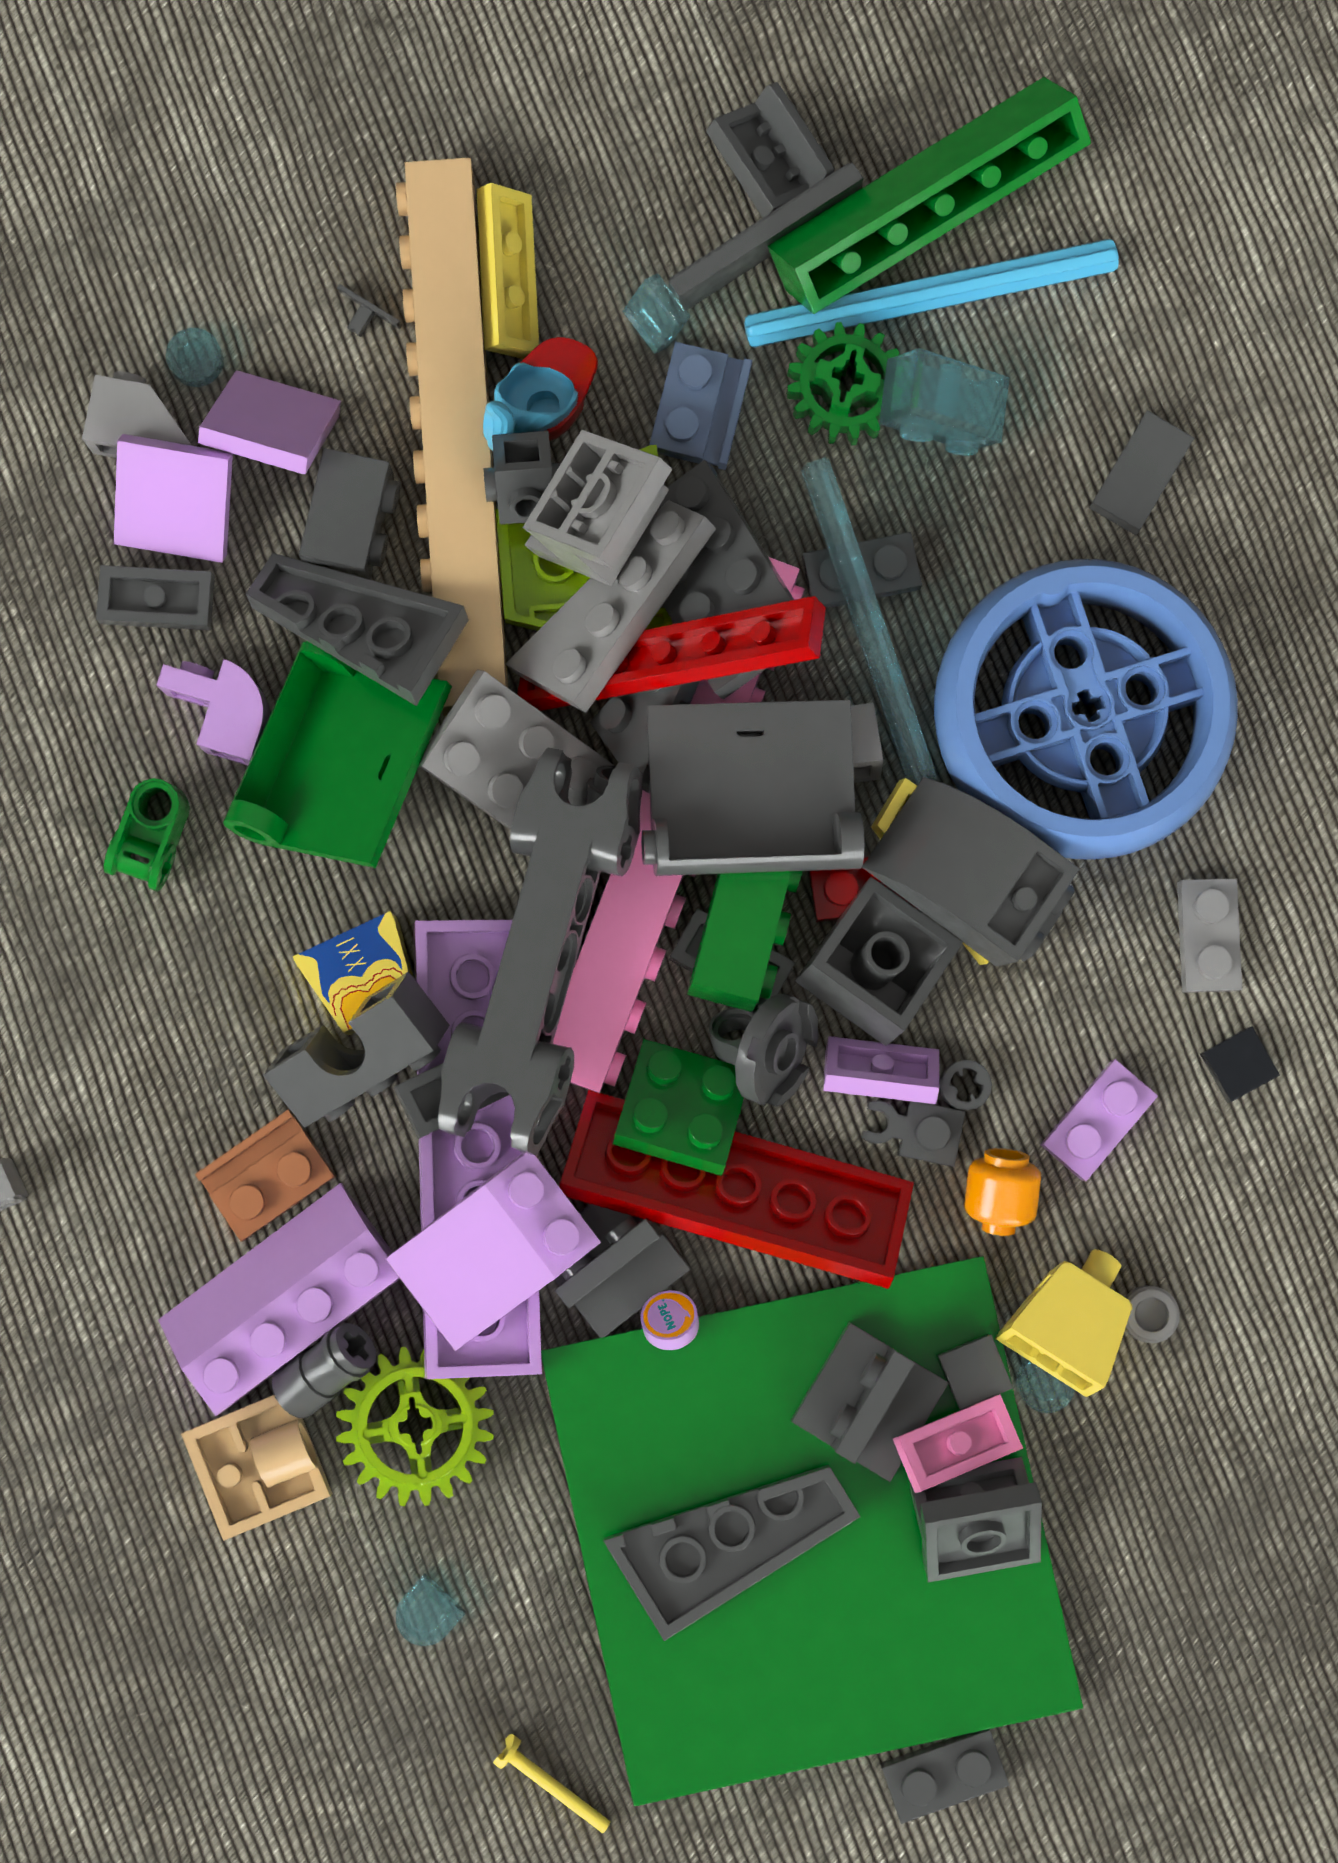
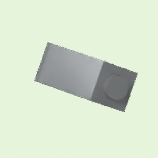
M123 371L114 372L113 377L95 375L82 440L93 454L117 458V440L122 434L191 445L151 385L146 384L145 378Z

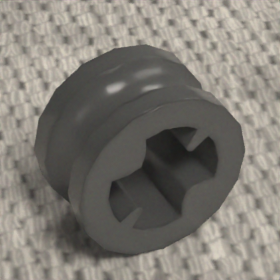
M962 1060L952 1063L940 1076V1095L944 1102L955 1110L968 1111L979 1108L987 1101L991 1094L992 1082L990 1074L984 1066L976 1061ZM962 1069L973 1072L972 1082L980 1086L976 1098L973 1094L967 1095L968 1102L957 1099L958 1089L950 1085L954 1073L958 1077L963 1076Z

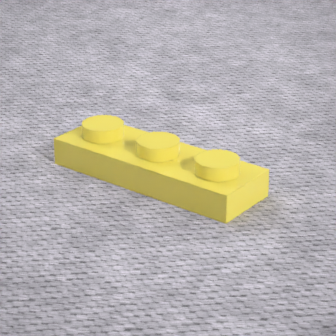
M489 183L476 189L484 350L524 359L539 345L532 195Z

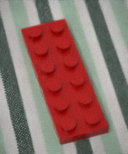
M588 1090L559 1184L566 1197L638 1218H647L652 1222L883 1288H890L895 1275L914 1182L736 1131L723 1175L719 1176L613 1145L625 1100Z

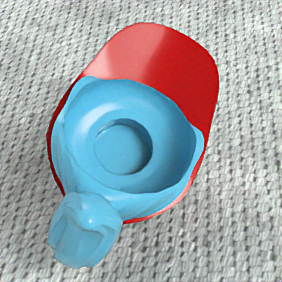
M555 337L540 343L520 363L515 364L508 375L496 385L494 401L491 400L485 406L483 434L487 440L488 447L493 451L492 435L549 431V441H552L569 430L582 413L587 392L598 368V359L594 351L579 341L565 337Z

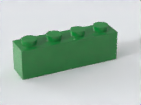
M802 871L717 875L686 995L749 1012L754 1010L760 997L770 998L778 968L768 964L773 944L783 945L791 918V913L782 911L786 891L796 893Z

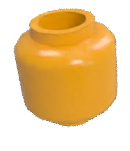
M992 1148L985 1150L984 1157L971 1162L968 1169L964 1208L971 1218L982 1223L981 1229L984 1232L999 1236H1010L1015 1234L1016 1227L1028 1225L1035 1220L1038 1212L1042 1176L1040 1170L1029 1162L1030 1156L1028 1154L1012 1149Z

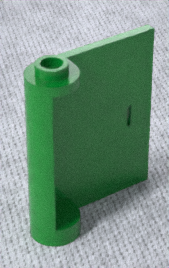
M303 642L223 824L238 836L257 844L376 868L452 685L445 680L433 679L419 703L415 706L310 642Z

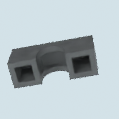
M409 972L365 998L348 1022L361 1039L364 1050H354L341 1045L323 1024L282 1049L263 1074L304 1128L322 1117H325L328 1122L337 1119L355 1103L354 1098L366 1091L371 1097L379 1094L398 1077L397 1072L407 1066H410L413 1071L419 1070L440 1053L441 1049L438 1043L450 1025Z

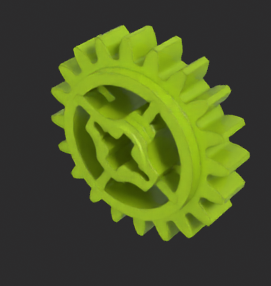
M406 1346L401 1347L399 1364L396 1366H392L383 1354L378 1355L377 1362L380 1374L374 1376L371 1372H368L361 1378V1381L365 1384L363 1391L345 1388L343 1393L356 1406L353 1410H341L336 1413L337 1418L352 1424L350 1431L336 1436V1442L343 1444L352 1443L355 1446V1450L343 1460L344 1465H354L362 1462L365 1468L360 1473L357 1483L362 1485L373 1477L378 1478L379 1485L376 1491V1498L382 1499L391 1487H396L398 1489V1502L400 1506L406 1505L412 1490L419 1492V1497L424 1506L430 1505L431 1488L434 1486L439 1487L442 1494L447 1498L453 1497L450 1478L456 1476L459 1480L470 1484L473 1480L469 1471L465 1468V1463L471 1461L473 1463L485 1464L487 1460L481 1452L475 1449V1443L491 1441L494 1437L490 1432L478 1428L479 1421L486 1420L494 1415L493 1410L487 1408L478 1409L474 1404L476 1400L485 1394L486 1388L476 1387L468 1390L465 1387V1383L469 1378L425 1379L424 1349L420 1355V1360L412 1362ZM419 1379L431 1381L444 1388L452 1396L458 1408L445 1410L429 1406L420 1391ZM394 1383H398L400 1397L396 1412L391 1417L382 1421L367 1423L370 1409L376 1398L386 1388ZM410 1398L413 1399L414 1409L418 1410L419 1417L421 1419L429 1418L431 1422V1429L422 1432V1441L420 1442L421 1454H417L416 1445L412 1443L410 1434H400L398 1424L407 1420V1411L410 1410ZM462 1429L458 1446L452 1456L439 1468L432 1470L430 1456L434 1440L440 1434L447 1431ZM389 1442L401 1446L409 1459L411 1474L398 1472L385 1465L377 1457L371 1444Z

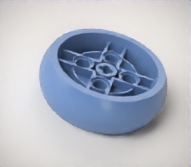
M1073 559L1041 565L1015 576L987 594L968 613L951 638L941 661L934 695L936 736L943 761L956 788L998 810L1029 830L1063 857L1070 859L1095 860L1134 853L1163 840L1186 824L1208 800L1222 777L1232 751L1238 719L1236 683L1230 660L1215 629L1201 610L1188 597L1161 578L1134 566L1101 559ZM1083 604L1116 610L1135 619L1152 631L1167 646L1170 653L1151 658L1141 646L1128 637L1112 630L1090 627ZM1023 619L1031 646L1019 657L1009 673L1003 690L1002 706L975 714L976 683L986 656L999 637L1010 626ZM1058 645H1069L1076 649L1080 655V666L1073 669L1061 666L1055 658V647ZM1132 680L1144 683L1150 691V703L1139 705L1132 702L1126 694V683ZM1079 698L1082 699L1085 706L1094 704L1097 711L1091 716V722H1088L1085 714H1074L1073 708L1080 701ZM1192 705L1193 730L1184 762L1171 783L1160 794L1149 801L1140 772L1149 765L1161 747L1167 730L1169 712ZM1030 713L1041 718L1045 724L1044 737L1032 739L1025 736L1019 728V716ZM1102 749L1113 756L1116 764L1113 775H1102L1093 769L1090 763L1091 751ZM1020 760L1029 771L1043 781L1058 788L1081 792L1090 819L1064 816L1039 807L1014 790L1002 778L995 767Z

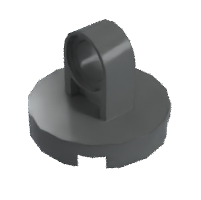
M785 993L772 996L756 1012L729 1008L719 1012L709 1023L713 1051L721 1060L735 1065L736 1085L742 1097L765 1106V1103L777 1107L783 1105L796 1093L807 1076L810 1067L801 1064L805 1055L807 1044L814 1047L817 1046L819 1037L818 1017L811 1004ZM745 1030L742 1039L729 1041L722 1038L730 1031Z

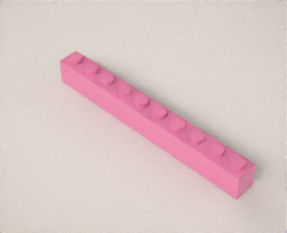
M768 557L794 600L801 599L805 588L795 585L800 569ZM771 667V668H767V669L774 671L775 667ZM761 673L725 699L720 698L714 693L707 680H702L699 682L690 704L762 702L766 691L756 688ZM644 790L642 791L640 804V834L632 862L625 875L610 874L575 964L553 1044L570 1047L574 1051V1069L570 1083L599 1094L604 1083L613 1087L616 1085L626 1055L617 1052L624 1031L635 1034L646 1006V1002L637 999L643 981L646 978L655 982L667 951L657 947L664 926L675 930L686 902L685 897L677 895L684 875L655 876L653 865H643L641 848L642 830H651L650 794Z

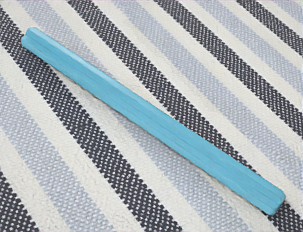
M1105 239L848 293L815 314L802 304L753 313L745 317V333L751 347H760L812 336L817 329L824 333L834 331L835 323L841 322L844 328L857 326L859 323L869 324L1111 273L1118 269V250L1113 240Z

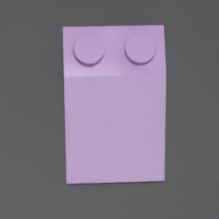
M522 1153L385 1259L454 1351H456L557 1278L601 1242L535 1155Z

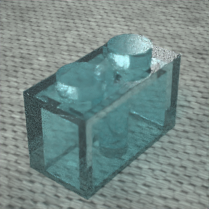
M921 348L887 359L879 424L900 430V437L906 440L916 442L933 440L945 444V450L949 453L964 456L975 455L978 453L979 448L1002 442L1010 377Z

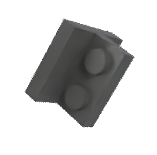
M589 1204L579 1214L601 1243L555 1278L559 1287L554 1291L568 1309L575 1305L599 1338H602L639 1311L650 1297L664 1291L690 1271L691 1267L656 1222L649 1221L647 1218L642 1219Z
M848 1322L791 1418V1422L830 1445L837 1454L854 1464L858 1462L891 1482L902 1463L893 1438L924 1426L949 1383Z
M1022 1457L985 1464L918 1493L914 1492L910 1483V1492L922 1537L923 1565L928 1583L1041 1562L1042 1501L1037 1483H1029Z

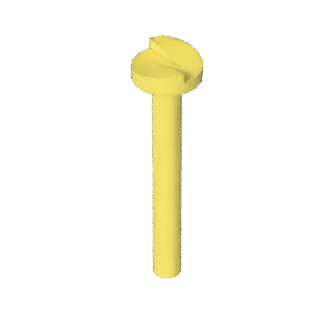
M509 1734L506 1737V1748L493 1762L497 1767L502 1769L508 1762L601 1833L606 1831L611 1823L610 1820L517 1750L521 1743L519 1738L513 1734Z

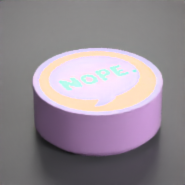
M673 1290L659 1292L650 1297L642 1307L640 1318L644 1335L650 1344L659 1349H680L688 1345L698 1333L699 1318L696 1305L688 1295Z

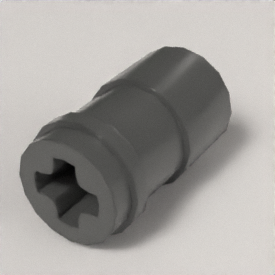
M344 1323L341 1326L332 1328L324 1334L320 1342L312 1348L305 1349L275 1372L272 1378V1389L276 1400L290 1415L297 1418L310 1417L340 1395L345 1386L352 1381H358L369 1372L376 1361V1349L373 1341L363 1329L352 1323Z

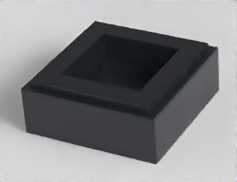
M1253 1026L1243 1029L1200 1053L1227 1103L1233 1102L1280 1076Z

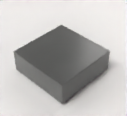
M986 1334L937 1354L955 1402L960 1410L1013 1389L991 1334Z

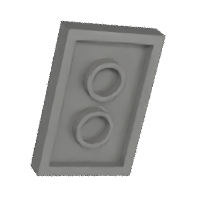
M477 669L428 743L419 767L511 830L520 794L529 782L540 757L547 747L563 750L564 754L572 759V776L568 799L573 806L587 805V782L589 778L595 777L596 769L600 766L614 765L487 672Z

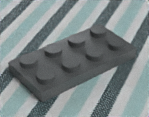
M706 460L700 462L667 487L669 491L657 511L670 500L705 516L716 528L663 603L674 624L794 600L716 471ZM765 669L707 679L714 693L720 698L725 699Z

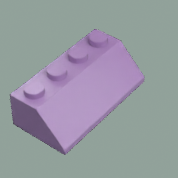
M339 1183L158 1319L181 1370L214 1415L217 1416L265 1382L295 1356L310 1348L323 1338L325 1333L339 1326L400 1280V1278L385 1259L393 1253L344 1185Z

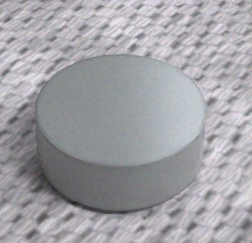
M1146 1285L1133 1289L1125 1296L1132 1303V1310L1125 1331L1131 1337L1145 1343H1159L1168 1339L1175 1332L1179 1324L1180 1311L1176 1300L1169 1292L1159 1287Z

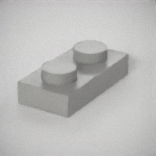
M1237 878L1180 880L1177 882L1182 993L1233 992L1242 990Z

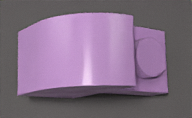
M223 659L217 680L212 679L214 675L213 670L195 663L182 661L180 669L163 664L156 685L167 696L208 708L196 744L207 754L248 766L270 717L268 702L261 689L249 674L238 665Z

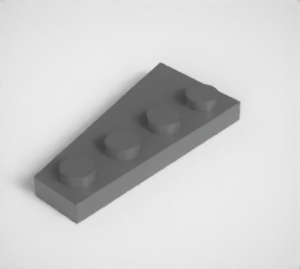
M272 553L246 592L249 603L254 610L415 706L419 703L469 621L463 605Z
M828 1464L605 1537L603 1542L665 1641L861 1516Z

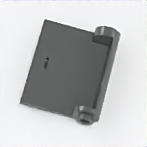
M851 700L646 706L651 830H642L641 848L643 865H653L655 876L862 868L865 842L862 816L860 812H855Z

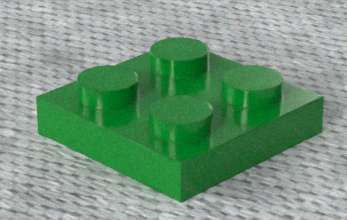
M643 1039L615 1132L613 1145L722 1176L744 1099L736 1085L735 1065Z

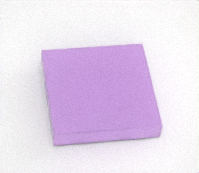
M236 370L199 426L198 443L290 471L306 474L339 418L341 401Z
M122 434L117 440L114 544L223 563L227 556L233 454L221 450Z

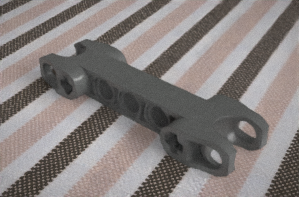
M549 747L540 757L529 782L520 794L510 831L511 850L513 853L530 856V861L483 1026L461 1022L455 1028L441 1070L442 1088L438 1116L440 1130L452 1135L465 1137L472 1128L480 1105L491 1095L499 1092H508L515 1106L510 1134L512 1139L511 1147L520 1152L535 1156L542 1148L554 1120L565 1104L573 1074L574 1051L570 1047L553 1044L599 876L601 872L623 876L628 871L640 834V804L643 788V774L635 765L619 762L610 775L604 793L595 802L585 806H573L568 799L572 776V759L567 757L563 750Z

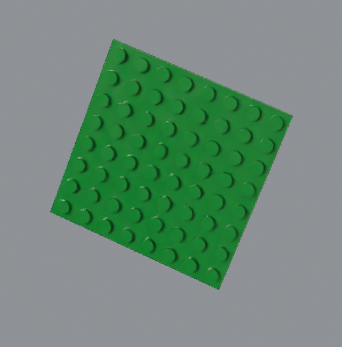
M984 1256L895 1274L889 1289L861 1281L698 1316L699 1330L697 1335L688 1345L676 1350H663L653 1346L646 1339L643 1328L541 1350L634 1807L1084 1709L1042 1521L1041 1562L928 1583L923 1565L922 1537L910 1492L909 1478L903 1463H901L893 1479L889 1482L858 1462L856 1464L837 1454L830 1445L791 1422V1418L848 1322L945 1381L947 1380L937 1354L986 1334H991L1011 1381L1004 1345L995 1339L1000 1331ZM949 1384L924 1425L960 1411ZM1010 1389L1000 1395L1023 1449L992 1462L1022 1457L1028 1481L1033 1483L1013 1389ZM829 1464L861 1517L664 1641L603 1542V1538Z

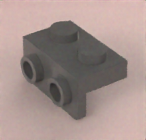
M778 82L767 85L756 102L714 118L706 130L762 218L834 172V167L828 159L826 152L818 144L799 115L795 105L789 100Z

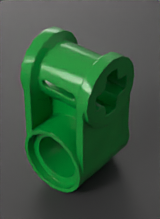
M155 778L144 780L135 786L130 794L119 828L116 830L107 849L104 860L105 873L115 875L117 872H121L148 882V887L151 890L158 892L162 889L170 874L175 859L176 847L189 816L190 806L188 798L181 789L164 780ZM167 792L172 802L171 810L163 819L153 821L148 814V802L156 793ZM137 854L148 858L149 863L145 864L131 858V855Z

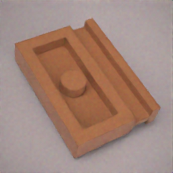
M289 1109L195 1174L240 1242L247 1240L337 1177Z

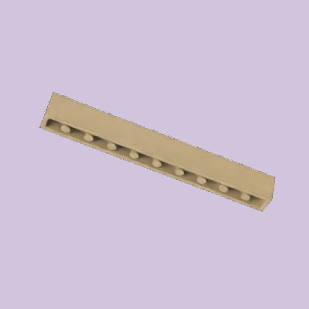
M471 158L404 162L406 182L396 183L399 216H408L409 235L399 236L401 265L403 270L411 269L413 289H403L404 316L406 323L415 322L416 342L406 343L407 366L409 376H418L419 396H410V415L412 429L422 430L423 450L413 451L414 474L416 484L425 483L426 504L417 505V524L419 538H429L430 558L420 559L423 592H432V597L463 605L469 619L433 678L448 681L452 685L442 710L444 716L448 715L477 669L487 672L509 688L507 666L505 665L507 657L496 522L497 508L496 502H486L483 468L494 467L493 451L488 447L487 440L483 434L485 406L489 403V389L483 336L475 180Z

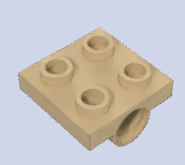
M274 1394L181 1433L223 1541L323 1500L333 1494L303 1418H297L285 1411L276 1400Z

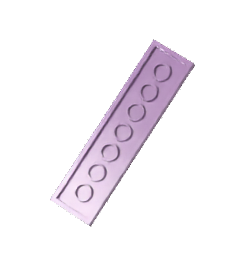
M512 920L415 921L413 923L414 979L450 1025L438 1043L441 1049L440 1053L430 1063L417 1070V1075L444 1063L451 1036L461 1022L483 1026ZM511 1095L479 1109L472 1128L465 1137L452 1135L438 1129L419 1139L421 1230L523 1153L511 1147L512 1139L510 1134L515 1111ZM539 1291L456 1351H454L423 1310L425 1379L542 1374Z

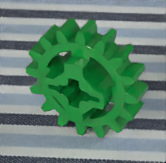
M837 322L835 323L833 336L829 338L820 329L815 330L813 334L814 348L800 343L797 347L796 356L802 363L794 362L789 364L787 376L798 382L787 385V399H800V402L794 407L793 416L795 419H801L806 416L811 418L808 428L810 435H814L821 428L829 430V444L835 443L839 433H847L851 446L857 445L859 433L862 430H865L872 439H875L880 432L878 420L891 425L897 414L891 405H902L905 397V391L894 387L904 383L907 375L906 369L892 368L897 362L900 352L897 348L886 352L881 349L885 337L881 332L871 340L864 338L865 326L861 323L857 325L853 334H846L842 323ZM844 351L843 354L831 361L823 360L824 357L830 354ZM863 356L875 365L879 374L871 372ZM851 366L853 368L851 374L853 379L850 392L846 393L845 401L840 402V382L842 377L846 376L847 368ZM812 394L822 396L829 408V412L817 403ZM862 406L871 408L861 415L848 417V414Z

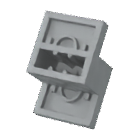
M581 430L523 526L531 534L525 546L538 557L612 586L668 493L669 489L664 485V482L672 468L658 456Z

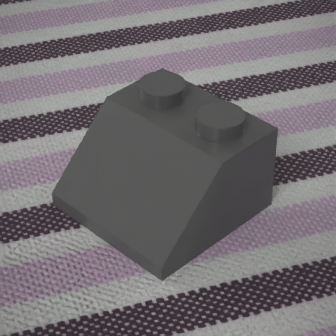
M870 877L821 941L795 979V982L880 1043L887 1046L906 1030L963 942L873 877Z

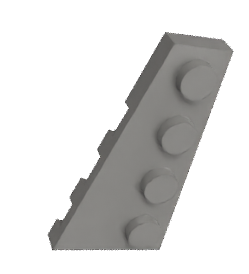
M668 500L654 514L612 586L590 578L505 665L521 678L586 713L716 528L705 516Z

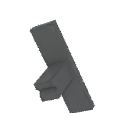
M338 285L337 290L342 295L360 305L347 326L349 331L355 332L361 337L374 315L400 330L402 326L400 320L343 285Z

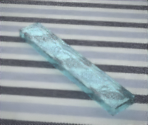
M824 457L812 461L801 469V473L905 777L917 786L923 777L936 780L937 774L830 460Z

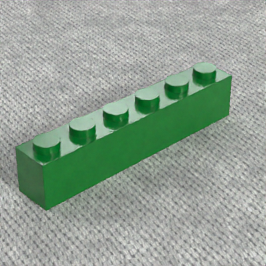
M1042 77L768 245L767 247L786 291L810 312L815 314L1090 145V136L1077 96L1046 77Z

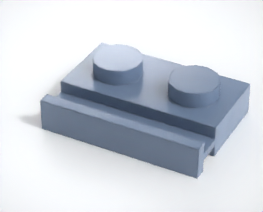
M675 341L649 445H657V452L661 455L698 464L706 460L709 464L726 470L751 372L752 360L731 358L725 353Z

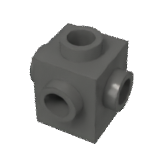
M549 431L492 435L494 467L483 468L486 502H498L500 524L525 523L562 463H551Z

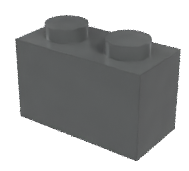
M327 448L323 449L299 551V557L302 561L371 580L373 567L383 566L387 552L388 535L381 533L386 513H395L400 495V481L394 480V474L388 461Z

